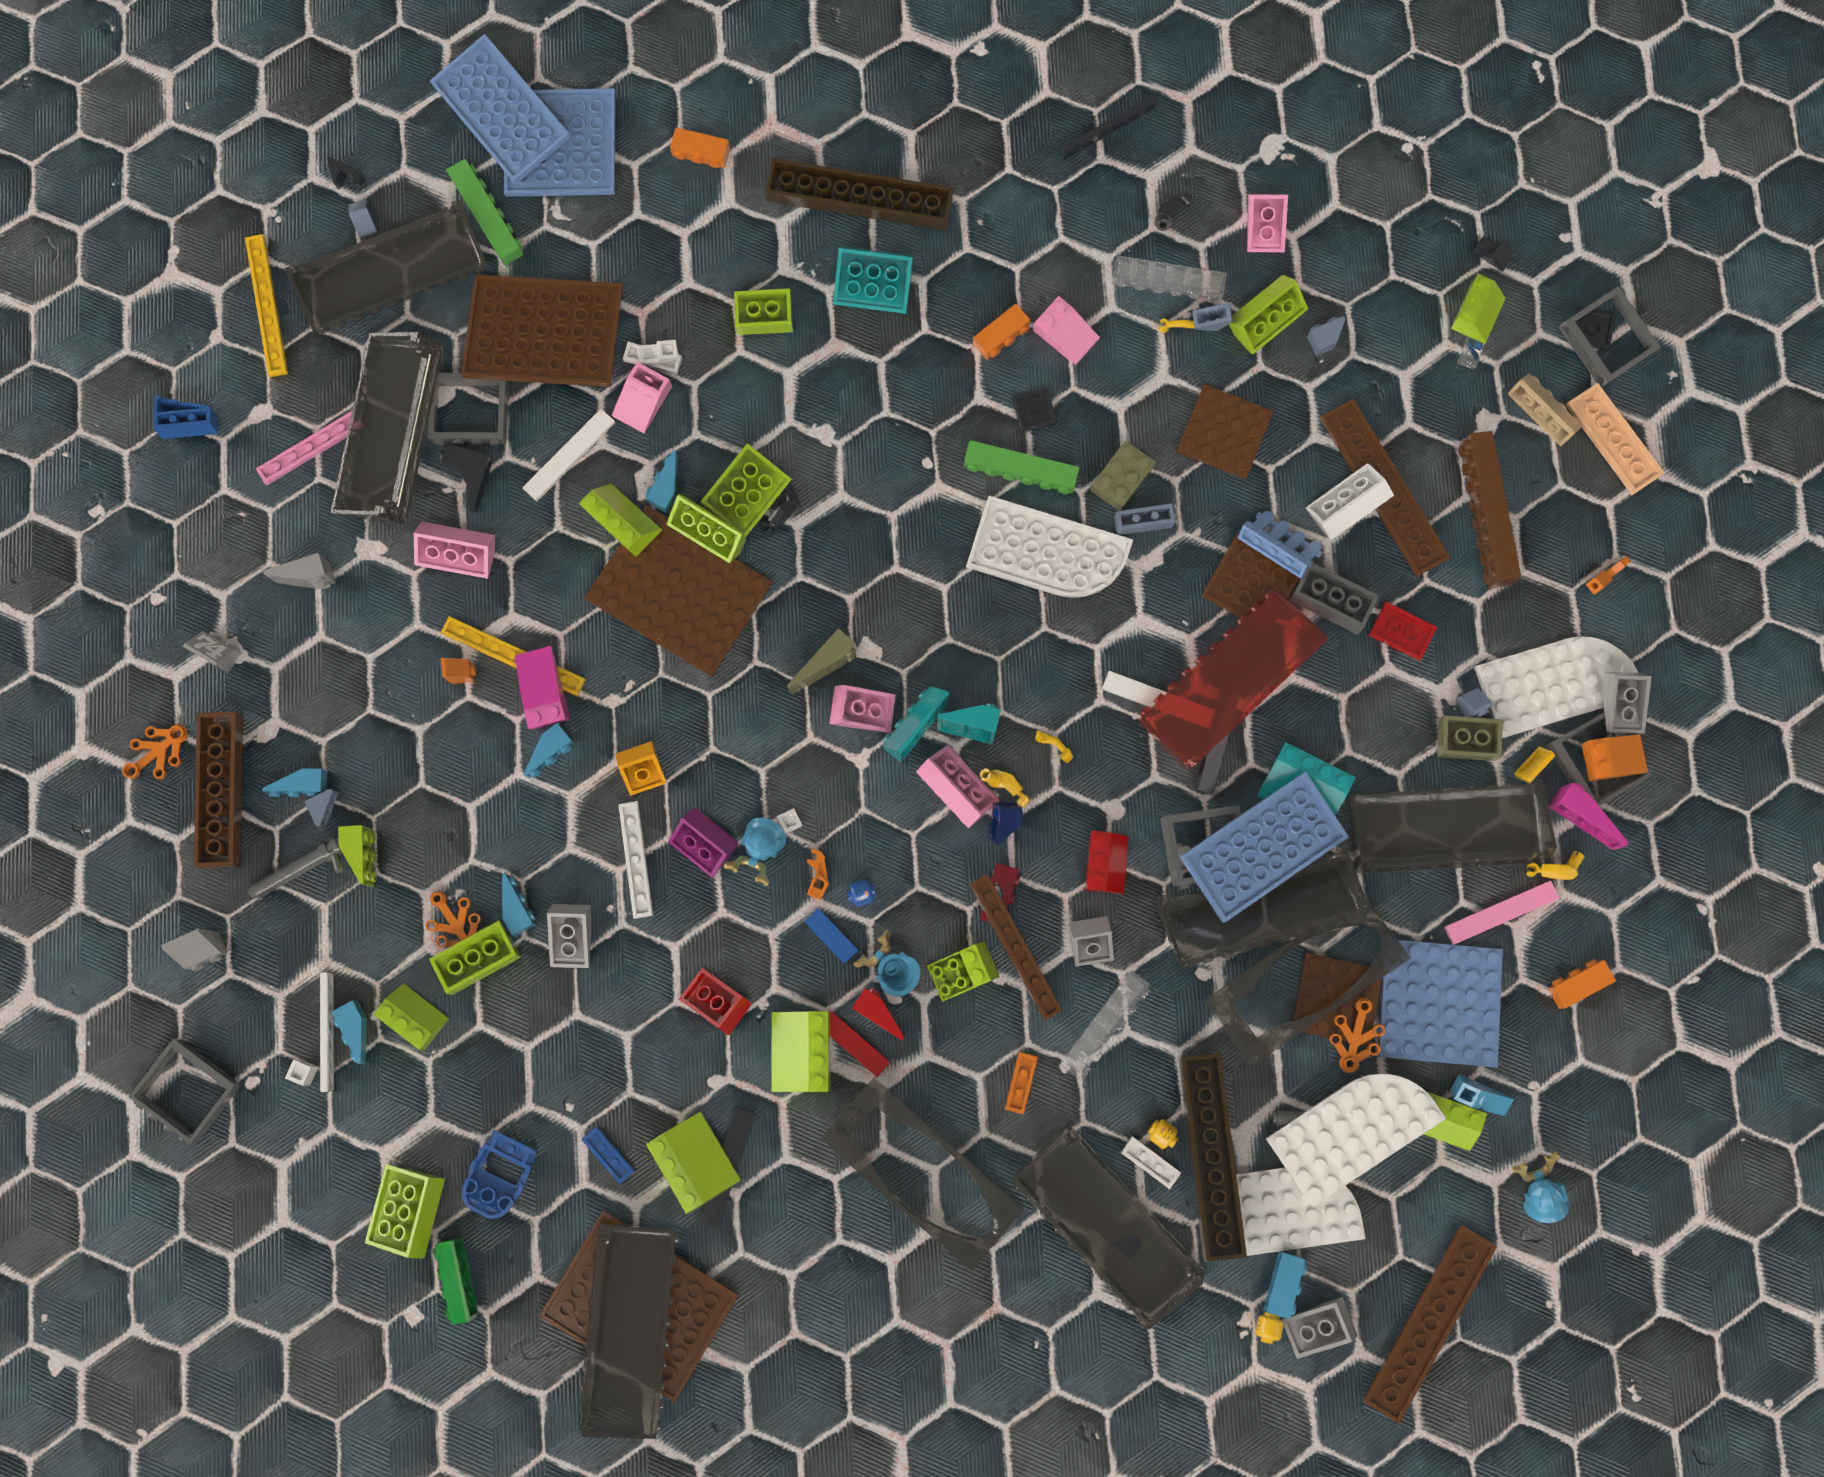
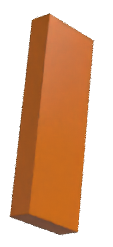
M1018 1052L1005 1110L1024 1114L1038 1056Z

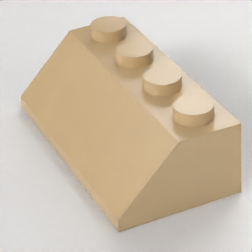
M1529 373L1508 393L1560 446L1582 427L1578 418L1572 416L1566 410V407L1558 402L1549 390L1540 385L1536 377L1531 376Z

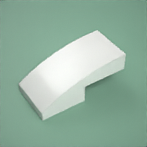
M676 340L657 341L654 345L637 347L639 363L644 366L660 364L679 358Z
M791 809L772 819L783 829L785 835L802 826L795 809Z

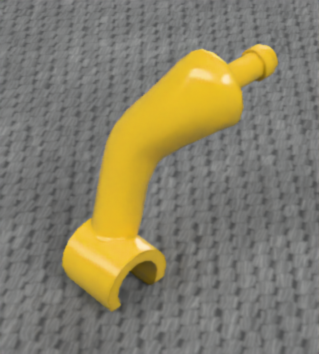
M1161 319L1160 323L1165 324V326H1159L1158 330L1161 333H1165L1171 327L1195 328L1194 320L1167 321L1166 319Z
M1039 730L1036 732V741L1056 746L1062 752L1059 756L1065 763H1068L1073 758L1071 751L1065 747L1059 738Z

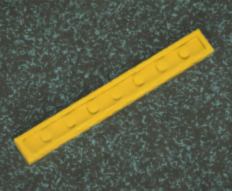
M263 234L246 237L245 241L268 376L288 374L266 239Z
M450 616L441 631L442 635L516 668L515 655L526 653L522 649ZM557 666L563 690L578 697L586 679Z

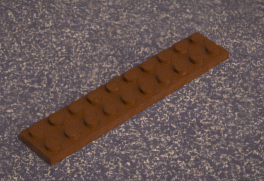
M1354 399L1320 417L1321 422L1352 473H1355L1368 463L1387 481L1394 496L1375 510L1416 578L1449 560L1451 557Z
M1460 1224L1363 1398V1402L1400 1424L1497 1248L1496 1245Z

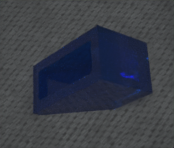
M993 802L989 840L996 845H1000L1020 826V820L1023 818L1021 806L1015 802Z

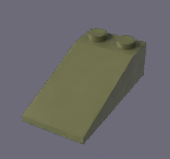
M838 628L787 685L789 692L793 695L844 666L847 662H852L857 656L856 643Z

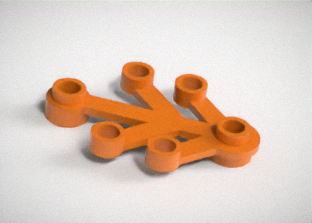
M180 724L173 725L170 729H157L153 726L146 728L145 735L149 738L154 739L157 736L167 737L162 742L141 741L139 739L131 740L130 747L133 750H152L135 764H125L122 769L123 775L130 779L137 778L140 775V770L157 757L153 776L157 779H164L167 776V771L164 769L166 751L170 745H172V754L168 759V763L171 766L179 767L182 764V759L179 756L181 743L188 737L186 727ZM154 729V734L150 736V730ZM181 731V736L177 738L176 733ZM139 742V746L135 748L134 744ZM174 758L178 759L176 764H173ZM133 768H135L136 771H135V773L132 775V774H131V770H132ZM162 770V775L158 777V771Z
M435 891L431 894V904L439 907L450 925L437 923L435 920H428L425 924V928L428 931L457 934L461 941L477 933L478 925L481 923L482 918L476 913L471 914L468 918L471 924L468 936L464 931L467 911L471 906V901L468 898L463 897L459 899L458 906L460 909L456 919L446 904V894L441 891ZM437 895L441 897L439 902H435ZM463 900L467 901L466 907H462L461 905ZM474 916L478 917V921L476 923L472 922V918ZM431 922L435 924L434 929L429 928ZM439 936L436 939V945L441 948L452 947L461 941L448 940L445 936ZM442 938L445 939L444 945H440L439 943L440 939Z
M1360 997L1355 1002L1358 1014L1353 1033L1348 1027L1347 1019L1344 1015L1337 1014L1334 1017V1023L1340 1027L1350 1044L1348 1052L1342 1045V1038L1338 1033H1332L1329 1036V1042L1335 1046L1341 1056L1339 1060L1340 1068L1347 1073L1355 1072L1359 1067V1062L1363 1059L1380 1053V1046L1376 1043H1370L1365 1050L1356 1054L1358 1046L1375 1036H1383L1385 1034L1384 1026L1375 1024L1372 1029L1361 1035L1366 1013H1369L1372 1009V1003L1366 997ZM1363 1003L1368 1004L1366 1009H1361ZM1343 1017V1022L1337 1023V1019ZM1377 1027L1382 1028V1031L1380 1033H1376L1375 1030ZM1338 1036L1339 1040L1335 1043L1332 1042V1038ZM1372 1046H1377V1050L1375 1052H1371L1370 1049ZM1348 1060L1353 1061L1352 1066L1346 1065Z

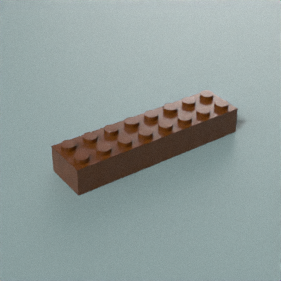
M1491 430L1470 433L1460 444L1458 453L1463 460L1462 473L1466 476L1467 481L1465 489L1470 496L1469 509L1473 511L1474 518L1472 524L1477 532L1476 544L1478 548L1480 547V564L1484 567L1485 572L1483 580L1487 584L1488 589L1511 586L1521 578V572L1493 432Z
M237 712L197 713L194 867L200 869L241 868L243 715Z

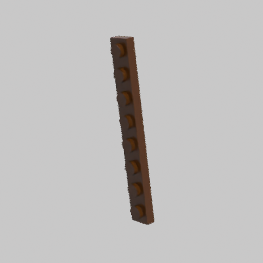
M988 874L969 883L1043 1020L1046 1021L1061 1012V1007Z

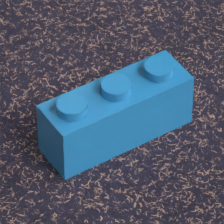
M1282 1251L1278 1252L1263 1308L1264 1311L1290 1319L1291 1315L1295 1314L1297 1304L1294 1302L1296 1295L1299 1296L1301 1292V1276L1305 1275L1307 1269L1305 1259Z

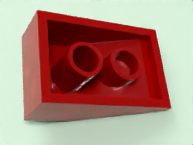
M701 968L679 998L680 1001L728 1036L752 1005L743 996L704 968Z
M871 987L869 990L864 988L852 1009L903 1041L905 1037L883 1000L879 998L880 993Z

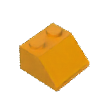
M652 741L615 754L618 768L630 796L667 783Z

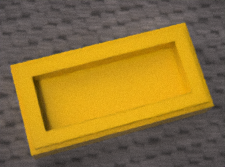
M1539 746L1514 773L1518 779L1531 783L1555 757L1553 751Z

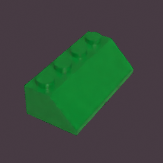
M462 1236L436 1243L433 1249L434 1258L438 1260L439 1264L437 1269L438 1278L443 1283L442 1297L446 1300L448 1307L446 1308V1317L451 1321V1325L470 1322L479 1316Z

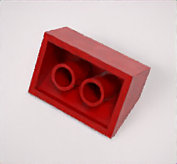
M1090 832L1085 883L1086 891L1124 894L1129 836L1112 832Z

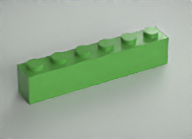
M466 159L446 169L503 265L505 266L523 256L521 242L518 237L513 238V229L509 223L505 224L502 220L505 216L500 208L496 209L493 204L496 202L491 193L486 194L484 189L487 187L481 178L477 179L475 176L478 172L473 164L469 165Z
M971 440L969 441L964 460V467H967L969 471L977 472L979 470L989 476H1003L1004 479L1014 481V479L1020 480L1025 485L1036 484L1040 485L1042 489L1050 490L1052 488L1062 494H1073L1079 471L1077 466Z

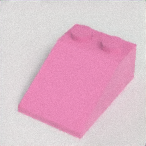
M1248 194L1247 252H1285L1288 195Z
M1059 296L1034 323L1033 331L1075 366L1100 338L1076 310Z
M847 685L835 686L830 724L891 732L896 695Z

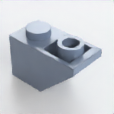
M1344 316L1340 318L1333 317L1322 326L1317 324L1310 329L1307 339L1316 356L1326 353L1335 347L1345 322Z
M1478 688L1455 699L1464 717L1479 718L1490 712L1488 708L1494 705Z

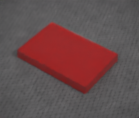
M1386 601L1368 636L1420 661L1437 627Z

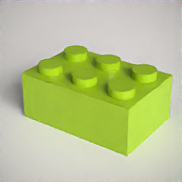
M790 289L734 292L737 335L793 332Z

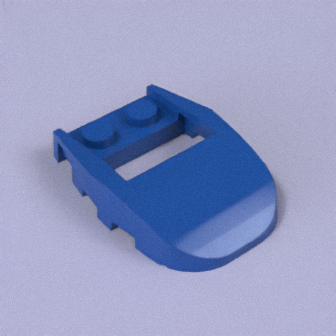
M493 1130V1136L488 1143H484L479 1154L472 1161L468 1177L465 1179L462 1188V1198L465 1205L470 1210L491 1219L505 1215L512 1207L529 1179L537 1149L511 1138L499 1130ZM490 1151L525 1168L517 1185L482 1169Z

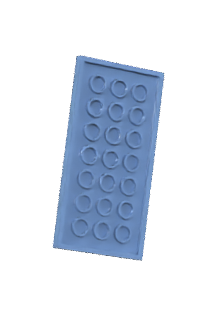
M485 34L430 80V83L515 184L571 138L568 131Z
M1303 772L1179 857L1222 923H1225L1349 836L1307 772Z

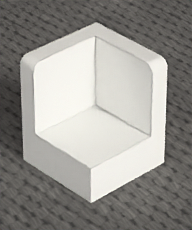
M293 1060L285 1079L302 1086H310L318 1067Z

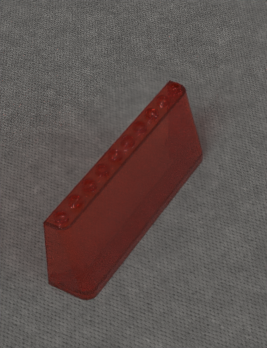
M1277 589L1275 591L1269 590L1263 596L1265 600L1261 604L1258 602L1249 609L1251 613L1247 617L1243 615L1236 621L1237 626L1233 630L1229 628L1222 635L1223 640L1219 643L1217 641L1208 648L1210 652L1206 656L1203 654L1194 661L1196 665L1192 669L1188 667L1180 674L1182 678L1178 682L1174 680L1167 687L1169 691L1164 695L1160 693L1153 700L1155 704L1151 708L1147 706L1139 713L1141 717L1138 721L1184 770L1191 769L1328 640L1329 637Z

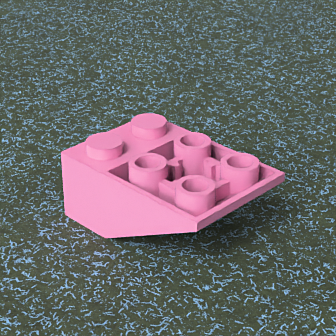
M637 362L625 382L612 417L645 433L672 388L670 379Z

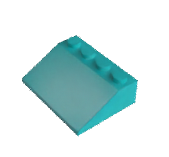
M840 246L838 250L833 304L906 314L914 255Z
M932 686L928 690L924 689L918 697L920 698L916 705L913 703L908 708L906 718L904 720L901 718L896 723V730L893 734L889 733L884 738L883 743L885 744L883 749L902 762L937 719L938 715L949 704V693L947 691Z
M986 704V706L979 705L938 715L937 731L993 745L1001 710L997 709L998 706Z
M1285 742L1281 746L1257 797L1265 799L1303 772H1307L1333 814L1336 815L1356 777Z

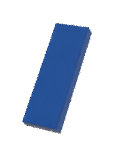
M819 908L804 921L844 964L858 951Z
M598 1126L594 1127L581 1139L619 1184L623 1183L636 1171Z

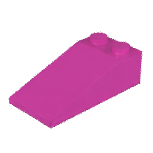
M552 646L515 655L523 710L528 729L535 730L571 720Z
M1570 783L1559 788L1547 807L1612 850L1626 847L1629 844L1590 794L1584 791L1585 788L1578 783Z

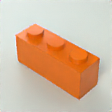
M675 128L670 150L672 156L680 160L688 159L697 164L705 163L714 168H725L730 152V144L727 139Z
M1015 304L974 336L973 345L986 360L991 357L995 358L1004 346H1010L1019 334L1024 335L1029 330L1030 319Z
M1593 959L1585 964L1587 967L1582 970L1579 968L1574 969L1568 973L1569 977L1565 979L1560 977L1551 982L1553 985L1547 989L1559 1009H1565L1616 981L1605 960L1597 961Z

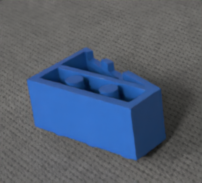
M156 395L154 397V430L162 439L218 434V416L210 406L191 402H179L176 399L170 400Z

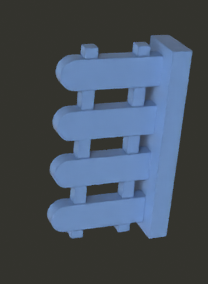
M1265 511L1263 514L1259 512L1254 523L1247 521L1243 525L1238 539L1300 579L1305 575L1308 567L1312 565L1313 561L1311 560L1315 556L1319 558L1322 554V551H1320L1322 546L1319 542L1312 541L1309 544L1304 541L1306 535L1303 532L1296 531L1293 534L1289 531V523L1285 521L1276 523L1273 521L1274 514L1270 511ZM1267 526L1273 528L1269 533L1264 531ZM1283 536L1289 538L1285 543L1280 541ZM1299 546L1304 548L1301 553L1296 551Z

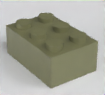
M1124 441L1094 481L1090 491L1118 511H1122L1151 473L1156 462L1127 441Z
M1459 716L1441 717L1438 719L1437 757L1496 761L1502 758L1503 719Z

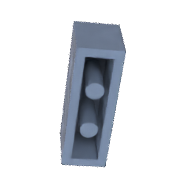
M1173 504L1117 511L1114 516L1117 535L1173 528L1176 522Z

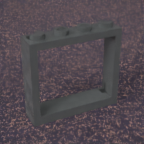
M1619 286L1558 327L1594 380L1601 387L1661 348L1656 337L1651 334L1647 324L1642 321L1637 314L1636 308L1631 305L1625 292ZM1609 299L1615 304L1646 349L1644 353L1612 374L1575 323Z
M431 373L429 440L434 444H440V446H444L445 443H452L455 446H463L464 443H471L474 446H482L483 443H490L492 446L507 444L509 381L462 378L461 373ZM439 386H499L498 432H437Z
M1605 712L1546 745L1555 754L1554 759L1568 782L1578 783L1585 788L1584 791L1589 793L1599 806L1652 776L1648 769V773L1637 774L1633 779L1598 799L1594 797L1562 743L1601 720L1606 724ZM1611 733L1613 737L1629 736V733Z
M1240 805L1167 815L1160 818L1172 887L1179 886L1181 890L1191 888V884H1197L1193 877L1183 879L1173 824L1231 816L1233 821L1241 815Z
M173 1039L129 1098L134 1101L133 1103L136 1104L137 1108L145 1109L149 1112L148 1116L151 1119L162 1122L164 1124L163 1127L167 1131L175 1132L179 1135L180 1141H184L187 1144H195L199 1142L241 1084L182 1039ZM177 1052L227 1089L194 1133L145 1096Z

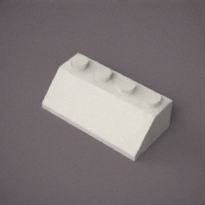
M1367 463L1308 505L1306 510L1323 533L1332 540L1385 503L1394 494L1387 481Z

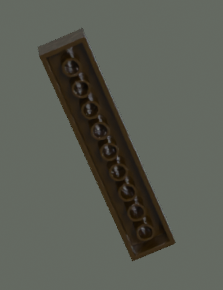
M772 158L766 187L767 202L948 231L954 187Z
M1221 1053L1181 1057L1178 1060L1203 1259L1207 1262L1247 1258Z

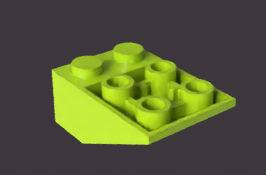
M363 825L338 827L339 847L360 884L374 887L377 875L373 865L376 862V853L373 851L376 837L373 829Z
M985 941L927 965L942 1002L1000 977Z

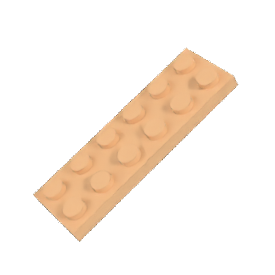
M1598 383L1566 404V407L1573 416L1578 418L1585 433L1631 495L1665 474Z

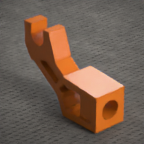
M1625 556L1609 570L1600 572L1586 586L1595 595L1613 580L1611 577L1622 570L1631 560Z
M812 848L811 853L816 854L817 858L814 861L808 859L807 862L816 870V876L812 879L807 895L821 901L829 886L825 865L826 858L822 852ZM817 879L825 883L822 890L814 887Z

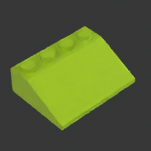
M747 443L699 505L743 532L746 538L792 479Z
M772 1012V1092L831 1091L830 1012Z
M702 1112L695 1114L646 1144L686 1214L694 1211L741 1181Z
M385 1164L365 1243L406 1258H425L445 1179Z

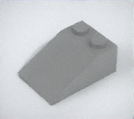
M319 553L263 571L264 575L279 584L327 589L331 584L336 583L330 562Z
M1604 672L1602 696L1607 732L1645 734L1652 676L1632 672Z
M552 904L547 912L550 967L589 968L592 928L591 905Z
M196 929L161 945L162 949L184 969L192 971L202 969L207 962H217L222 959L223 955L227 954L220 933L203 929Z
M1343 1297L1291 1315L1290 1319H1282L1297 1359L1351 1343L1358 1337Z

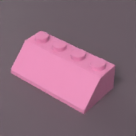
M427 522L419 524L414 532V565L489 578L495 553V535Z
M949 745L928 758L916 771L968 828L981 819L1000 801Z

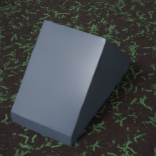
M364 199L349 204V215L359 238L378 233L367 200Z
M1230 303L1192 311L1196 330L1218 331L1232 322Z
M328 789L304 801L316 826L326 828L338 792Z

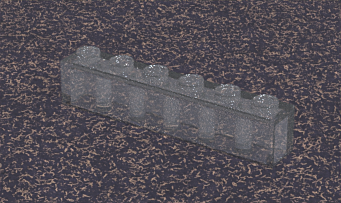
M1117 256L1112 284H1116L1118 287L1130 286L1137 290L1149 289L1156 293L1168 292L1174 296L1187 295L1193 299L1206 298L1209 301L1216 302L1218 300L1221 301L1224 295L1227 273Z
M1130 970L1059 1065L1077 1079H1080L1081 1076L1085 1078L1091 1070L1089 1065L1092 1061L1097 1062L1103 1054L1101 1049L1104 1045L1108 1047L1115 1038L1112 1036L1116 1030L1120 1031L1126 1024L1124 1020L1128 1014L1132 1015L1138 1008V1005H1136L1140 998L1144 999L1148 995L1150 990L1147 988L1150 984Z

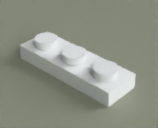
M628 342L623 361L632 364L639 363L637 347L643 345ZM678 355V359L647 365L646 367L677 375L682 356Z
M1134 1137L1130 1138L1121 1151L1124 1156L1169 1189L1181 1174V1172Z

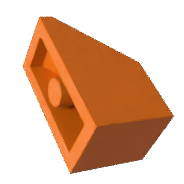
M441 658L442 675L449 683L458 684L474 681V676L477 674L476 666L469 659Z

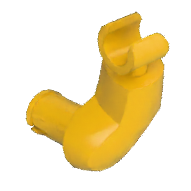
M983 769L981 771V780L988 782L989 786L993 788H1005L1013 797L1018 795L1019 799L1016 802L1021 807L1027 806L1030 799L1021 792L1023 787L1013 775L1000 770L990 771Z
M1573 851L1568 862L1564 865L1542 864V867H1539L1536 863H1530L1527 868H1533L1535 872L1529 871L1526 875L1533 877L1537 873H1542V877L1560 880L1574 879L1578 875L1577 869L1584 859V855L1580 852L1576 855L1577 851Z

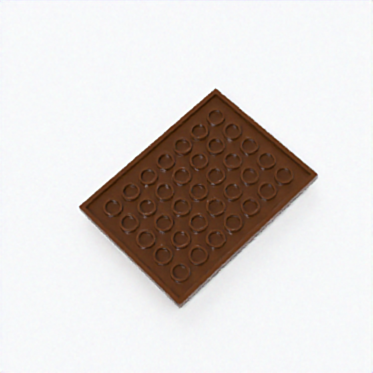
M475 275L461 371L462 378L612 387L623 284Z
M645 505L642 512L660 527L662 531L637 557L620 543L584 599L712 678L773 585V582L736 559L728 563L666 525L669 518Z
M603 1210L539 1317L675 1402L739 1294Z

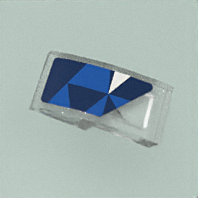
M1467 336L1457 363L1474 370L1477 367L1485 344Z

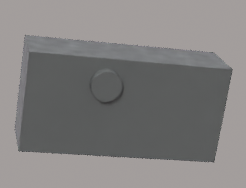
M1312 563L1305 575L1299 580L1289 601L1358 635L1365 627L1379 595Z

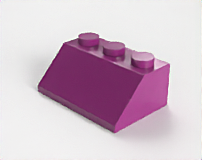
M695 807L682 817L668 843L712 878L730 858L739 844Z

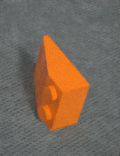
M1640 734L1589 740L1582 743L1589 782L1648 773Z

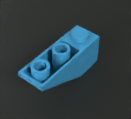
M674 450L671 455L668 454L665 458V466L662 471L659 470L657 472L655 483L647 489L645 494L648 504L667 514L677 498L678 456Z
M558 723L541 735L524 772V776L528 779L537 777L542 772V768L546 765L551 766L556 762V757L560 754H566L572 749L571 746L574 742Z
M302 768L262 788V791L269 793L271 797H281V794H288L289 797H300V794H307V797H314L326 791L327 771L323 769Z
M504 873L502 874V918L511 935L517 936L535 926L534 920L536 917L531 909L528 910L524 904L527 900L523 893H518L516 889L518 884L515 878Z
M352 1000L332 1011L334 1016L332 1020L334 1025L340 1028L342 1041L345 1045L349 1046L352 1060L355 1063L364 1064L366 1063L367 1017L359 1002Z
M1461 1074L1458 1075L1450 1090L1454 1100L1472 1108L1502 1116L1506 1115L1514 1100L1512 1097Z

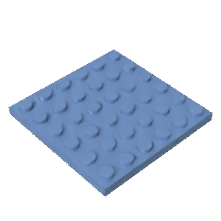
M615 88L533 90L568 131L571 138L517 184L504 171L505 197L615 195Z
M1384 939L1379 1024L1384 1026L1385 1034L1379 1036L1378 1045L1380 1046V1053L1378 1057L1498 1068L1503 949Z

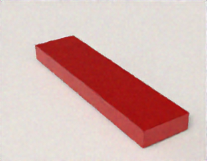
M830 1011V1037L878 1078L890 1062L836 1014Z

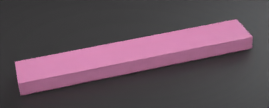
M352 410L257 467L256 470L263 482L269 485L362 429L363 425Z
M1548 881L1449 924L1444 928L1452 945L1553 902L1559 899V896L1552 882Z

